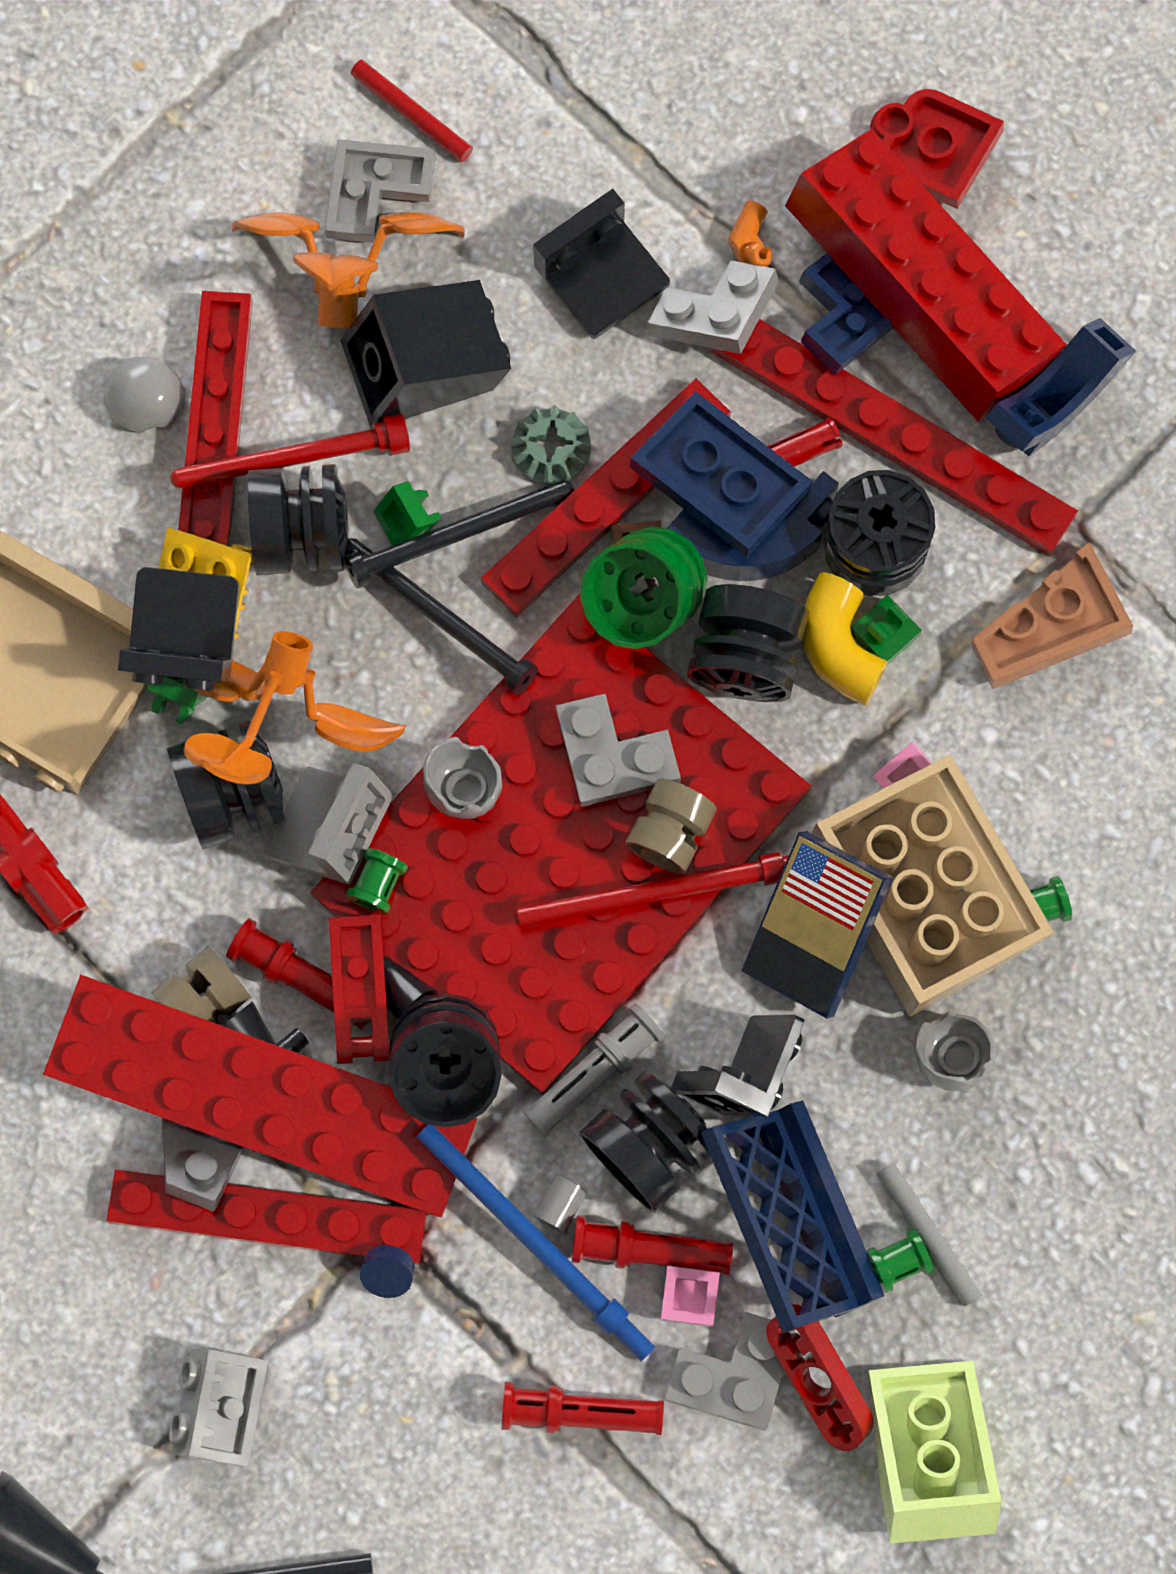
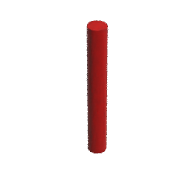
M360 59L353 66L350 75L462 163L470 156L473 147L367 62Z

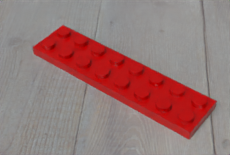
M80 974L43 1075L442 1218L456 1177L416 1138L418 1133L427 1124L420 1122L404 1111L393 1095L392 1087ZM478 1118L462 1125L445 1128L435 1127L465 1155Z

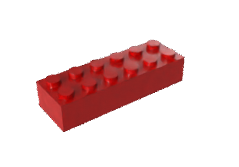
M873 129L865 132L800 174L785 207L850 280L859 287L875 308L892 323V327L977 422L984 419L998 402L1017 394L1033 382L1066 347L1067 344Z

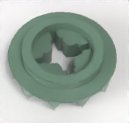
M554 405L550 409L538 410L534 408L530 415L522 421H518L511 439V449L517 467L525 476L542 484H554L562 480L569 481L584 469L590 457L591 440L588 427L584 426L575 412L569 413L560 410ZM555 428L558 441L566 443L565 447H556L555 455H552L551 462H547L544 446L536 443L546 440L550 429Z

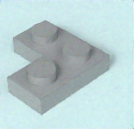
M338 139L325 226L326 238L373 243L377 232L381 198L430 203L436 159L435 149Z
M730 260L712 296L666 287L647 322L650 335L652 337L741 354L779 283L776 269Z
M606 694L556 705V713L581 807L652 790L657 780L661 778L680 783L681 777L668 730L618 742Z
M745 1312L731 1362L679 1347L664 1400L766 1431L784 1372L766 1337V1328L772 1319Z

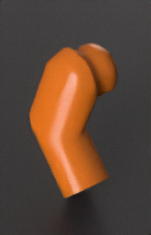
M746 201L728 240L738 262L767 267L772 260V251L770 247L765 249L763 242L758 236V232L768 214V210L755 201Z

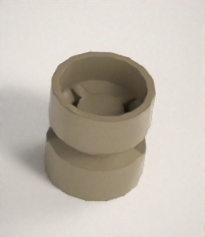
M661 778L657 780L645 803V808L649 812L648 816L638 817L625 845L637 856L661 869L676 874H685L697 851L698 846L694 838L695 836L705 835L717 811V807L697 791L678 782Z
M209 946L204 948L186 964V975L181 977L173 974L152 992L159 1003L216 1024V1016L220 1013L230 1016L251 998L240 981Z

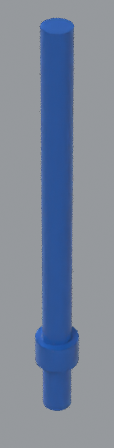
M427 1124L418 1133L416 1138L594 1315L592 1321L606 1335L612 1333L640 1361H643L653 1351L655 1345L626 1318L629 1312L615 1298L609 1301L434 1125Z

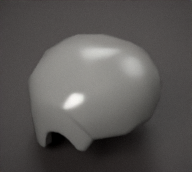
M134 357L122 361L106 378L103 403L110 417L116 423L126 427L128 430L143 433L148 429L156 427L169 428L174 424L184 408L185 388L177 373L167 365L151 357Z
M458 737L449 738L433 746L423 763L424 791L431 805L449 817L474 819L477 816H482L494 807L502 792L501 767L491 754H488L487 749L483 745L471 746L462 743Z
M946 1012L930 1023L924 1022L920 1026L915 1043V1054L921 1073L934 1086L946 1091H963L981 1083L992 1072L996 1059V1046L991 1031L975 1017Z

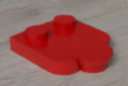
M922 89L910 95L904 105L890 103L881 107L872 117L870 129H873L936 200L958 209L1002 135L1004 121L940 91Z

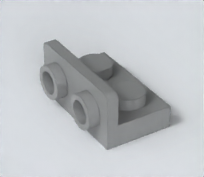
M192 1349L190 1358H186L181 1367L179 1385L183 1389L180 1410L174 1413L169 1428V1440L173 1443L172 1455L249 1467L268 1360L213 1349Z

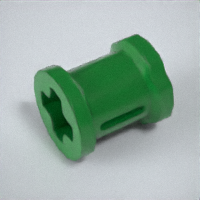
M368 848L363 856L366 862L354 888H348L345 897L365 909L378 914L388 915L391 908L387 903L399 875H404L408 866L387 853Z
M1059 876L1051 877L1046 885L1030 889L1048 922L1059 918L1063 922L1072 920L1070 900Z
M915 1229L906 1232L905 1239L885 1248L877 1250L873 1247L866 1250L881 1288L885 1293L893 1290V1284L917 1273L923 1272L925 1275L934 1272L928 1251Z

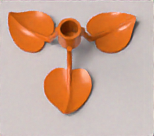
M285 212L264 213L236 220L232 224V232L243 229L266 236L295 235L306 243L308 253L294 254L293 262L314 278V293L319 294L317 323L330 328H349L357 318L358 298L366 297L367 283L371 273L378 270L376 260L387 236L397 232L404 234H426L443 231H453L462 238L465 236V228L463 226L429 213L399 212L386 214L379 217V223L382 225L378 229L368 257L365 258L355 255L334 256L329 253L317 252L312 231L319 230L320 223L303 215ZM360 276L358 283H354L355 277Z
M280 631L273 635L269 652H267L265 662L258 673L232 660L229 680L215 682L214 690L194 689L205 696L219 701L231 702L239 698L246 701L260 700L243 741L238 744L234 740L219 734L199 733L188 738L185 743L184 754L193 764L205 768L212 774L229 782L255 784L265 780L270 774L272 761L268 756L251 750L250 747L254 742L274 692L286 695L293 694L296 688L302 686V684L306 716L310 720L317 721L314 728L315 732L338 746L364 752L377 750L400 737L404 733L406 725L388 722L336 704H315L313 681L316 672L307 669L314 645L308 638L300 634Z

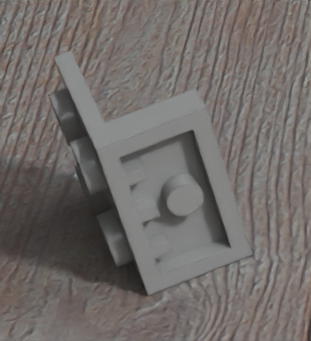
M352 763L346 777L314 767H306L283 811L286 821L277 824L264 850V854L272 861L350 885L394 794L370 768Z

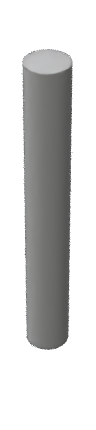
M893 1162L879 1171L877 1175L911 1227L920 1235L928 1253L963 1306L965 1307L981 1297V1293L895 1163Z

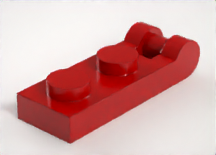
M381 914L330 917L328 919L337 1064L353 1063V1058L374 1057V1062L390 1061ZM351 1023H372V1036L351 1037Z

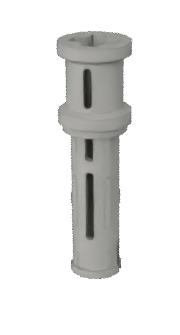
M634 1003L629 1008L631 1014L610 1033L605 1034L602 1032L596 1037L597 1041L594 1042L597 1048L569 1073L564 1075L532 1106L523 1111L525 1116L544 1137L614 1073L618 1071L622 1074L624 1071L628 1072L633 1068L632 1061L654 1041L661 1043L666 1038L657 1024L638 1004Z

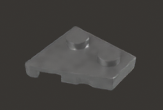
M161 1117L165 1193L214 1212L245 1147Z

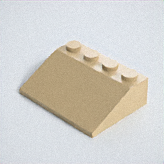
M951 754L817 822L811 833L893 877L867 938V943L909 1017L958 992L1054 934Z

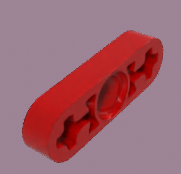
M792 1304L796 1315H800L802 1305ZM775 1315L766 1328L767 1340L823 1438L838 1450L852 1451L856 1449L871 1433L874 1426L873 1415L820 1322L795 1329L798 1333H783ZM809 1367H816L824 1371L830 1379L831 1388H824L816 1384L810 1376ZM842 1422H850L851 1424L843 1425Z

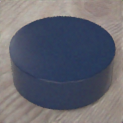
M391 1245L374 1247L363 1258L360 1270L361 1283L366 1290L376 1296L383 1298L399 1297L405 1294L411 1287L415 1270L414 1261L401 1248Z

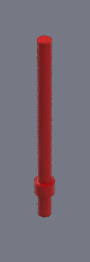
M780 852L759 855V861L517 907L519 926L523 928L761 881L764 882L765 886L777 884L789 855L781 856Z

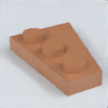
M1088 542L1076 552V557L1061 570L1053 571L1042 581V585L1022 602L1017 601L972 639V649L992 689H995L1132 634L1133 624L1091 543Z

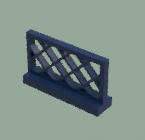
M803 1100L769 1112L768 1117L752 1116L713 1126L701 1132L783 1333L831 1317L836 1318L848 1314L885 1296ZM759 1135L764 1147L758 1143ZM725 1137L742 1149L739 1162L731 1156L724 1140ZM754 1159L768 1169L766 1182L752 1172ZM779 1185L781 1186L784 1196L778 1192ZM748 1188L762 1198L760 1211L752 1207L747 1196ZM774 1209L788 1218L786 1231L772 1222ZM800 1235H801V1237H802V1240H803L805 1246H804L802 1243L799 1242V1237H800ZM768 1238L782 1248L780 1262L772 1256L767 1244ZM795 1258L809 1268L807 1281L793 1272ZM820 1285L822 1286L825 1295L819 1291ZM789 1288L803 1298L800 1315L798 1316L788 1296Z

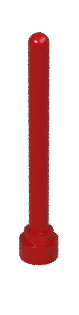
M402 413L382 417L381 422L374 423L372 425L373 429L178 468L172 471L170 482L176 488H186L248 475L249 470L284 468L377 449L378 453L387 452L389 456L410 452L408 430Z

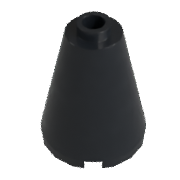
M4 1471L0 1472V1574H104L97 1570L100 1558L13 1476Z

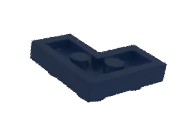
M827 253L803 271L799 283L829 313L808 328L800 342L834 375H837L893 329L892 323L875 308L859 287L850 280Z

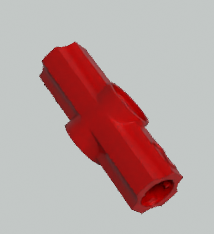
M0 794V873L17 894H23L50 931L56 935L78 922L89 907L69 879H66L56 865L59 862L32 828L27 829Z

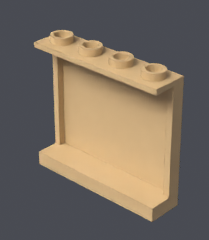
M0 530V759L15 768H18L20 763L23 762L38 771L34 778L56 793L60 794L63 788H66L78 795L148 687L146 683L133 682L132 672L118 671L120 650L129 648L133 608Z

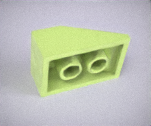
M964 1361L868 1370L880 1491L889 1544L996 1534L1002 1500L974 1362Z

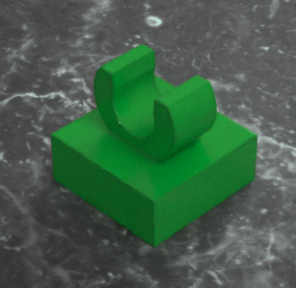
M409 481L392 486L373 510L391 545L429 532L441 519L439 512L431 515L427 514L422 504L429 496L426 490L414 491Z
M888 594L851 626L852 636L868 652L888 661L887 665L920 637L922 629Z
M163 676V684H148L147 690L157 693L152 701V712L159 714L165 709L167 700H173L177 702L180 708L176 722L181 725L192 717L195 707L209 698L194 689L183 687L184 678Z

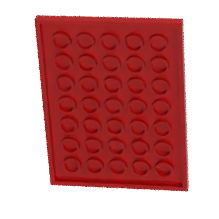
M580 593L519 660L521 661L526 658L538 667L536 677L523 693L515 695L505 687L506 678L504 677L449 737H458L462 743L467 745L485 746L488 754H491L501 767L502 792L494 807L486 814L477 816L474 819H459L439 812L431 805L424 791L422 767L389 804L368 847L387 853L408 866L406 873L399 875L387 903L391 908L388 915L381 914L383 958L390 957L395 963H399L438 991L437 994L450 993L465 996L483 1007L496 1025L500 1046V1059L542 1095L551 1088L724 889L523 928L519 926L516 908L745 864L810 792L812 785L647 648L633 649L617 646L600 636L585 616ZM606 694L618 742L668 730L681 777L680 784L697 791L717 807V811L705 835L695 836L694 838L698 847L685 874H676L661 869L640 858L625 845L638 817H645L649 814L645 808V803L652 790L584 807L580 806L556 713V705ZM364 857L350 885L323 877L310 891L311 896L335 917L379 915L353 903L345 897L348 888H354L366 862Z

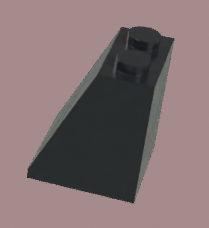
M480 280L374 294L340 341L371 429H373L372 425L381 422V418L384 416L402 413L404 419L493 391L512 369L510 366L509 349L501 341L494 321L495 315L492 302L485 296Z

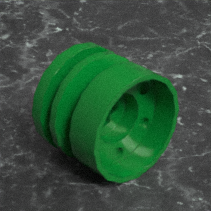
M651 526L630 532L591 560L582 576L580 598L587 620L600 636L617 646L639 649L656 645L697 613L704 600L708 577L703 558L690 540L672 529ZM655 577L658 581V586L652 585L649 587L645 578Z

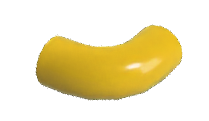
M820 572L805 603V607L809 610L803 638L804 653L820 679L843 696L866 706L877 688L888 661L865 651L856 644L852 637L851 623L864 597L863 592L843 578L830 573Z

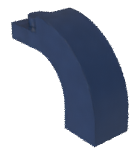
M1101 318L1082 326L1063 351L1033 382L1017 394L998 402L986 416V419L996 427L995 432L1004 443L1013 448H1018L1027 456H1031L1065 429L1102 392L1135 354L1136 350Z
M823 471L812 483L809 493L747 558L684 509L670 523L667 529H672L691 541L702 556L706 573L709 576L731 581H756L775 577L800 565L820 547L822 532L813 524L815 523L817 526L822 527L827 522L839 483Z

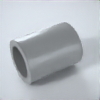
M555 1174L533 1217L546 1226L565 1234L587 1191L576 1183Z

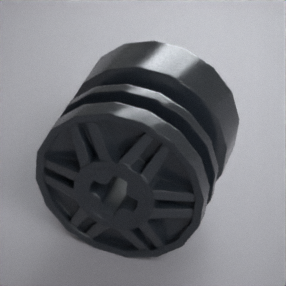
M336 464L322 466V488H314L311 466H303L300 472L299 489L289 490L283 468L249 470L247 480L248 515L252 557L256 575L290 573L293 565L294 550H303L309 571L317 572L319 569L320 548H326L330 571L343 570L344 553L349 541L346 493L339 480Z
M891 470L867 471L849 479L834 497L824 534L825 560L832 574L852 583L866 596H886L887 594L891 595L907 588L922 572L936 528L934 507L926 491L909 476ZM881 520L889 523V527L885 526L881 532L875 531L872 528L873 525H878Z
M736 584L714 585L707 588L700 613L699 627L709 635L701 636L694 640L693 653L696 656L689 661L687 677L695 684L707 690L736 699L765 703L783 702L790 699L794 682L790 677L796 674L798 661L787 652H793L802 647L809 610L800 602L767 589Z
M250 719L238 723L243 739L250 726ZM226 728L218 730L219 735L229 738ZM258 733L250 749L268 756L272 761V768L265 780L255 784L229 782L212 774L205 768L193 764L184 754L186 741L167 748L181 795L202 850L235 839L233 814L242 812L254 832L260 830L261 826L254 807L266 803L274 825L286 821L283 814V788L267 743L262 740Z
M450 993L424 996L408 1006L394 1024L390 1041L389 1075L393 1095L404 1111L424 1124L445 1128L470 1122L483 1114L496 1098L502 1076L500 1046L496 1025L486 1010L468 997ZM440 1045L451 1046L450 1056H439Z
M644 1070L635 1079V1084L647 1101L644 1103L633 1092L624 1089L620 1093V1099L630 1117L624 1122L616 1114L604 1108L579 1132V1135L617 1181L644 1207L655 1214L680 1189L669 1167L675 1162L682 1169L696 1175L701 1167L689 1151V1148L691 1147L709 1161L711 1156L701 1132L707 1130L706 1123L699 1113L674 1088L663 1084L651 1073Z

